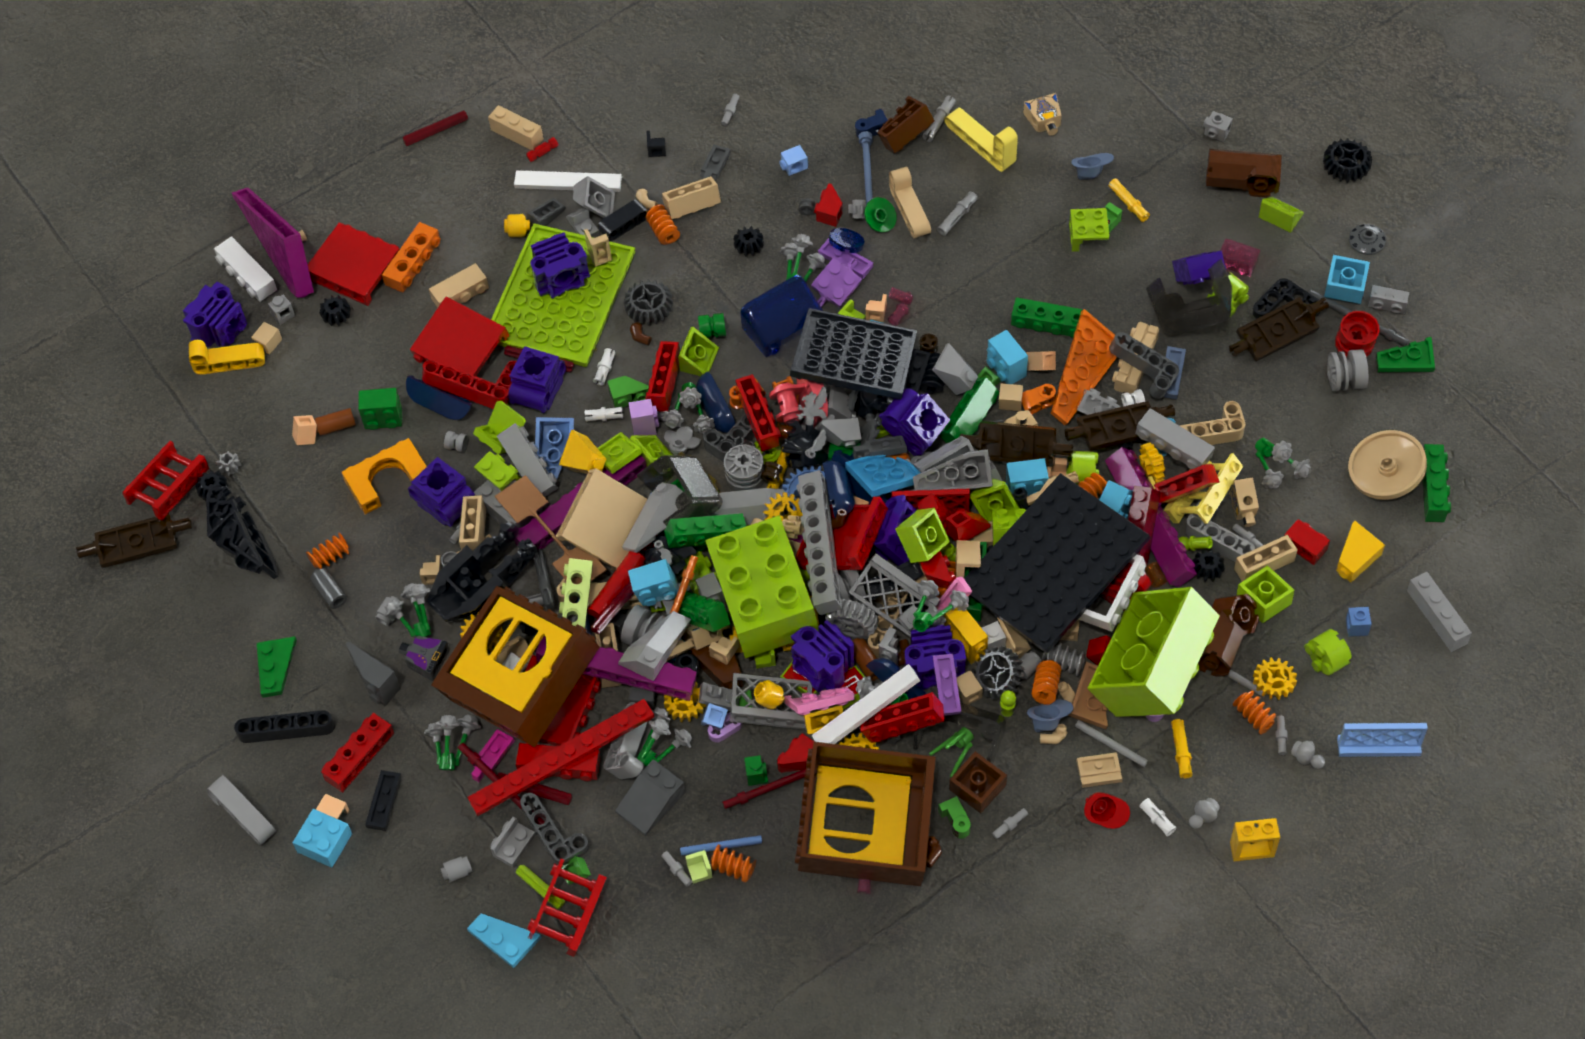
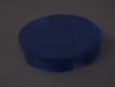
M836 228L830 232L829 243L834 248L840 251L850 250L849 253H857L863 249L865 240L859 233L846 228Z

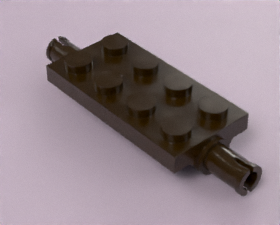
M1299 297L1237 329L1236 333L1241 340L1229 346L1230 353L1233 352L1232 355L1236 356L1245 350H1249L1257 362L1317 331L1320 326L1316 322L1315 316L1317 313L1329 308L1328 302L1324 303L1326 299L1321 298L1312 304H1305Z
M1149 401L1080 416L1077 418L1078 427L1065 429L1064 433L1065 437H1068L1066 438L1067 441L1083 437L1089 450L1093 451L1140 440L1141 438L1135 434L1137 424L1150 408L1164 417L1175 416V408H1172V404L1160 408L1151 407Z
M981 421L979 434H960V436L969 439L972 447H975L978 451L988 450L991 461L1019 462L1045 458L1046 466L1053 467L1055 465V455L1073 456V445L1057 444L1056 428Z
M168 514L163 520L152 517L94 533L95 541L93 543L76 547L77 555L80 559L96 554L99 557L101 567L106 568L177 548L176 532L192 529L190 517L173 522L170 514Z

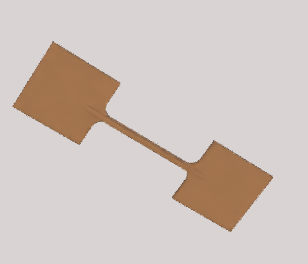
M526 475L495 495L498 502L517 524L529 516L535 517L564 551V555L552 563V565L566 581L567 576H564V566L569 564V558L593 561L591 581L607 571L603 564L594 556L578 547L568 550L559 539L555 538V534L537 515V511L545 506L548 501ZM574 577L571 581L574 584H580L582 579Z

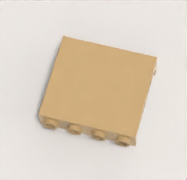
M596 468L589 470L555 538L561 541H568L611 566V570L615 571L629 552L623 550L622 546L642 511L647 498Z

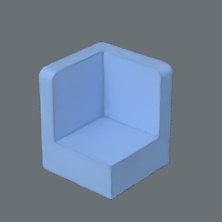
M709 703L706 706L700 725L704 726L707 724L722 729L728 709Z

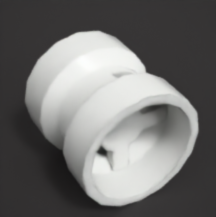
M1141 389L1135 390L1133 393H1122L1121 395L1123 407L1145 402Z

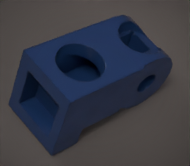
M882 109L876 110L874 116L856 121L855 132L857 137L861 132L865 131L871 132L873 136L878 135L877 132L887 121Z

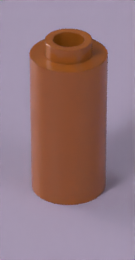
M351 408L314 418L317 424L316 433H319L320 436L356 425Z
M856 638L852 640L854 643V660L866 677L870 676L871 681L879 679L866 667L870 661L877 659V657L869 648L865 639Z

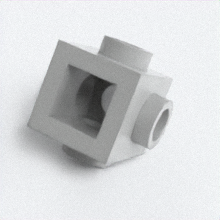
M1213 111L1210 117H1206L1204 121V135L1224 142L1231 130L1233 118Z

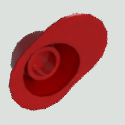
M1103 792L1093 793L1089 798L1086 797L1084 814L1092 823L1115 829L1125 825L1129 820L1130 808L1124 800Z

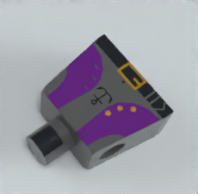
M417 636L412 645L402 642L399 648V653L406 655L407 667L431 681H434L450 651L447 641Z

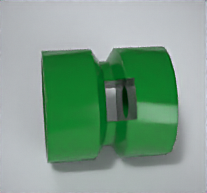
M724 313L713 314L712 317L709 315L698 316L699 331L707 338H711L712 335L715 337L726 336Z

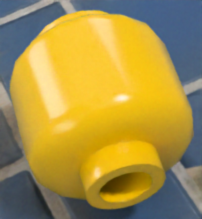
M509 214L507 219H504V233H507L511 238L525 237L526 231H530V220H526L524 214Z
M770 680L758 683L754 689L755 701L767 709H775L784 701L783 688Z

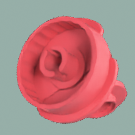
M797 379V384L783 383L776 386L769 393L770 399L777 400L778 405H780V413L775 416L776 421L784 424L791 421V419L800 421L796 414H801L803 411L798 410L799 406L795 395H799L800 405L805 407V400L802 401V397H806L810 392L818 396L822 387H824L823 383ZM827 397L826 403L823 404V407L819 408L825 412L826 417H828ZM820 416L814 417L813 427L822 421Z

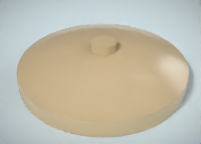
M1386 430L1371 434L1354 448L1349 458L1348 469L1354 486L1361 493L1374 499L1388 500L1404 496L1420 484L1426 473L1427 458L1423 446L1415 437L1402 431Z

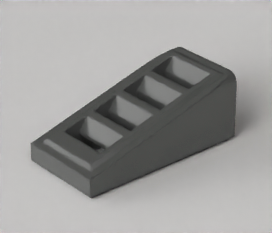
M552 198L527 213V220H530L531 227L534 223L547 226L566 207L555 198Z

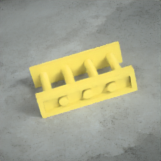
M1234 453L1229 455L1225 463H1212L1210 460L1207 463L1214 464L1215 470L1219 471L1217 476L1220 483L1210 486L1207 492L1197 491L1167 504L1163 511L1168 514L1173 523H1180L1185 514H1198L1201 520L1208 524L1233 484V481L1243 468V465ZM1194 499H1202L1198 506H1190Z

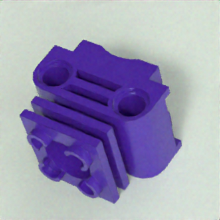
M563 232L531 245L533 259L530 264L535 287L540 297L549 293L552 299L567 290L577 289L585 285L584 279L590 277V273L588 271L587 255L581 244L577 242L569 243L566 234Z
M216 282L212 287L205 285L200 290L197 298L183 310L185 315L183 322L187 324L190 331L191 341L202 340L205 342L206 347L212 346L215 342L219 347L231 345L247 325L240 303H235L230 289L219 282Z
M524 346L510 374L512 382L509 389L510 403H517L537 409L545 414L546 410L550 409L563 383V375L566 371L565 362L559 360V356Z
M910 388L904 389L902 400L894 399L884 413L879 415L883 420L881 422L882 426L893 437L901 435L907 449L913 456L923 455L950 421L948 416L928 393L919 395Z
M438 457L411 481L412 485L408 488L410 497L417 502L420 508L431 514L444 526L448 525L449 527H452L453 523L461 516L463 497L475 496L472 489L466 485L465 477Z
M905 495L891 497L885 503L888 510L872 546V550L886 561L890 559L898 566L909 561V558L895 528L917 511L906 500Z
M828 620L824 622V626L822 624L818 626V631L811 626H805L791 635V639L794 641V645L791 647V652L793 653L792 668L799 675L807 678L811 686L818 693L823 689L840 688L845 682V673L848 671V665L851 668L854 666L853 641L849 637H845L838 626L832 625Z
M937 625L927 628L924 632H919L916 629L911 630V645L905 650V666L909 664L921 680L917 684L923 690L937 686L933 656L953 654L956 677L965 673L966 655L964 645L960 640L952 639L950 625Z

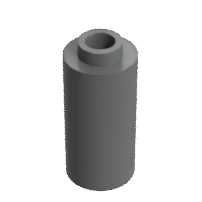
M318 568L312 572L310 580L330 608L336 609L346 602L347 596L327 569Z

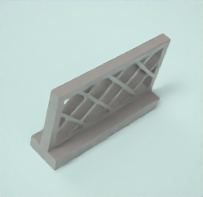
M875 554L848 594L862 604L864 603L865 606L870 607L876 614L911 638V633L909 634L902 625L897 623L896 619L889 617L887 608L898 607L899 615H901V606L920 603L922 598L921 594L917 592V582L878 554ZM871 567L878 571L879 579L868 581L867 572ZM891 580L894 582L895 591L884 592L883 581ZM880 582L882 593L871 595L869 583ZM866 584L868 595L859 596L854 591L858 585ZM906 591L910 594L911 602L901 604L899 592ZM896 593L898 604L887 606L885 595ZM882 595L884 607L876 608L872 604L871 597ZM938 597L934 599L928 598L924 605L929 607L928 609H932L938 604L940 599Z
M733 673L729 722L807 730L804 715L797 714L789 706L784 711L777 708H758L755 704V699L751 700L745 693L751 688L754 690L759 682L770 680L778 685H785L789 689L784 693V696L792 693L796 698H800L801 696L795 690L799 686L807 687V693L812 694V686L809 681ZM737 680H745L749 686L742 691L737 685ZM741 696L748 702L745 706H736V700Z

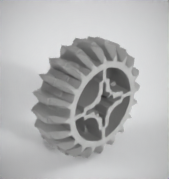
M841 599L842 610L827 613L825 619L832 625L838 626L843 635L853 639H868L871 634H874L878 626V616L873 610H870V607L850 599Z

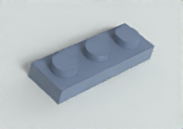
M1167 346L1166 358L1178 365L1179 373L1164 397L1177 399L1186 349Z

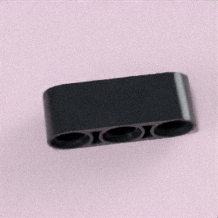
M634 199L602 219L598 223L597 228L603 235H607L609 241H613L644 222L649 210L638 199Z

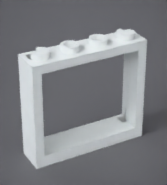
M1136 554L1129 562L1133 565L1106 616L1087 609L1078 620L1112 632L1117 622L1120 623L1121 614L1128 607L1129 598L1132 592L1136 591L1140 576L1145 574L1146 564L1143 556Z

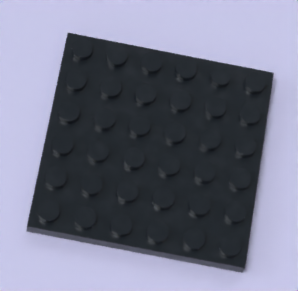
M809 308L791 367L790 377L902 400L917 330Z

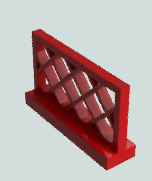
M969 489L892 491V497L905 495L908 502H914L911 505L919 510L917 503L922 500L918 497L925 498L933 493L937 497H942L939 499L943 501L951 514L961 509L969 511Z

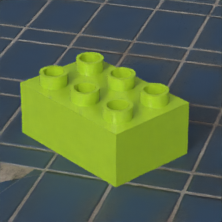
M780 515L705 540L745 659L793 643L791 635L802 627L811 626L818 631L814 608Z
M1192 587L1134 592L1087 689L1116 717L1175 714L1183 705V694L1189 681L1199 670L1198 662L1205 647L1214 638L1213 630L1220 615Z

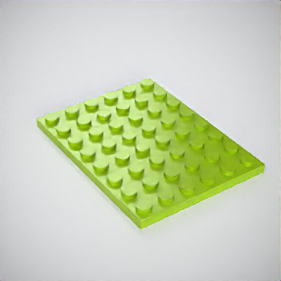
M534 223L491 320L506 327L510 334L506 341L501 339L498 345L503 347L508 345L520 349L526 346L559 356V359L573 362L575 365L587 367L636 252L635 247L609 241L612 261L595 267L587 251L585 235ZM564 232L569 243L577 242L583 247L587 255L586 259L590 277L584 279L585 285L582 287L567 290L552 299L549 293L540 297L535 287L530 264L533 259L531 245Z

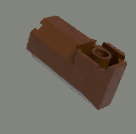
M1209 149L1206 186L1237 188L1244 191L1247 189L1249 195L1253 197L1267 198L1271 195V192H1279L1282 155Z
M1248 594L1215 599L1212 608L1220 617L1213 630L1214 638L1205 647L1198 662L1200 671H1212L1211 675L1215 677L1229 675L1244 635L1254 633L1259 622L1258 614L1255 615L1254 609H1257V605Z

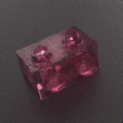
M1226 238L1220 250L1223 254L1226 269L1251 277L1258 263L1260 250Z

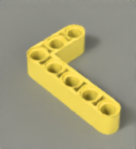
M957 108L944 118L945 124L951 131L1000 172L1016 162L1018 137L1013 128L1008 126L993 136L961 108Z

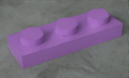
M829 238L818 250V253L825 259L831 261L834 257L845 265L850 262L852 257L855 260L857 259L858 263L852 270L862 279L873 268V262Z
M953 654L933 656L938 699L943 704L944 716L961 714Z

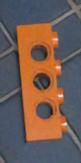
M421 222L418 223L383 272L382 277L386 286L403 293L411 285L415 275L421 271L422 265L425 261L429 260L434 248L440 244L438 229Z

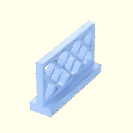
M1427 723L1344 724L1341 735L1337 737L1339 757L1421 756V745L1428 729Z

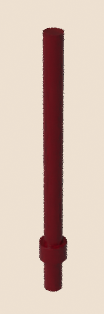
M464 742L458 746V749L468 758L467 761L473 766L476 765L492 782L501 779L481 760L482 757L477 752H473ZM518 795L510 798L521 809V798ZM539 817L535 820V823L542 825L545 821Z
M806 769L748 792L742 791L737 793L735 797L723 801V807L727 809L737 804L743 805L752 798L805 778Z

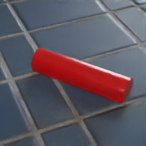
M628 552L588 607V614L596 618L602 614L630 581L628 571L645 565V557L639 552Z

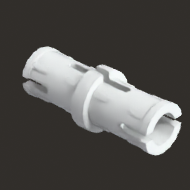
M610 348L604 350L602 359L597 365V373L593 379V382L600 386L605 384L616 354L614 350L611 353L612 349Z
M601 407V409L585 410V415H593L585 417V421L602 420L605 422L607 419H623V413L615 414L616 412H623V408L606 409V407Z
M1150 798L1145 799L1140 804V808L1151 818L1150 821L1156 824L1167 837L1176 830L1177 827L1168 820L1165 812L1159 810Z

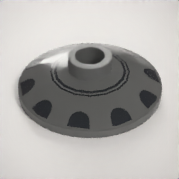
M1361 224L1350 232L1349 243L1355 251L1361 254L1372 255L1384 248L1386 237L1384 232L1377 226Z

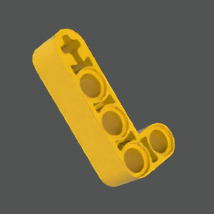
M193 340L189 342V362L196 374H210L260 367L265 364L264 346L259 343H249L207 349L204 341Z

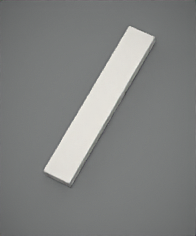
M516 170L514 187L518 189L574 190L576 183L589 176L611 190L620 192L622 175Z
M909 664L814 733L812 735L815 742L837 743L921 680Z

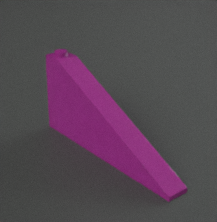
M248 187L232 192L233 198L290 292L297 298H303L313 293L300 233Z

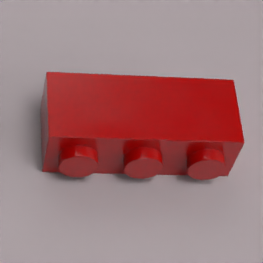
M1204 464L1154 484V487L1161 492L1159 502L1170 503L1220 483L1214 464Z

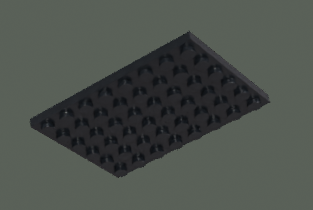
M1060 473L981 559V567H974L964 580L972 590V593L969 595L972 599L1044 652L1048 653L1151 538L1148 533Z

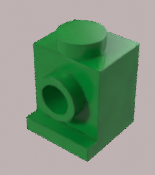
M761 756L745 757L748 786L768 783L766 763L761 762Z

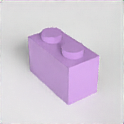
M651 399L629 402L634 435H657L656 427H659L656 406H652Z

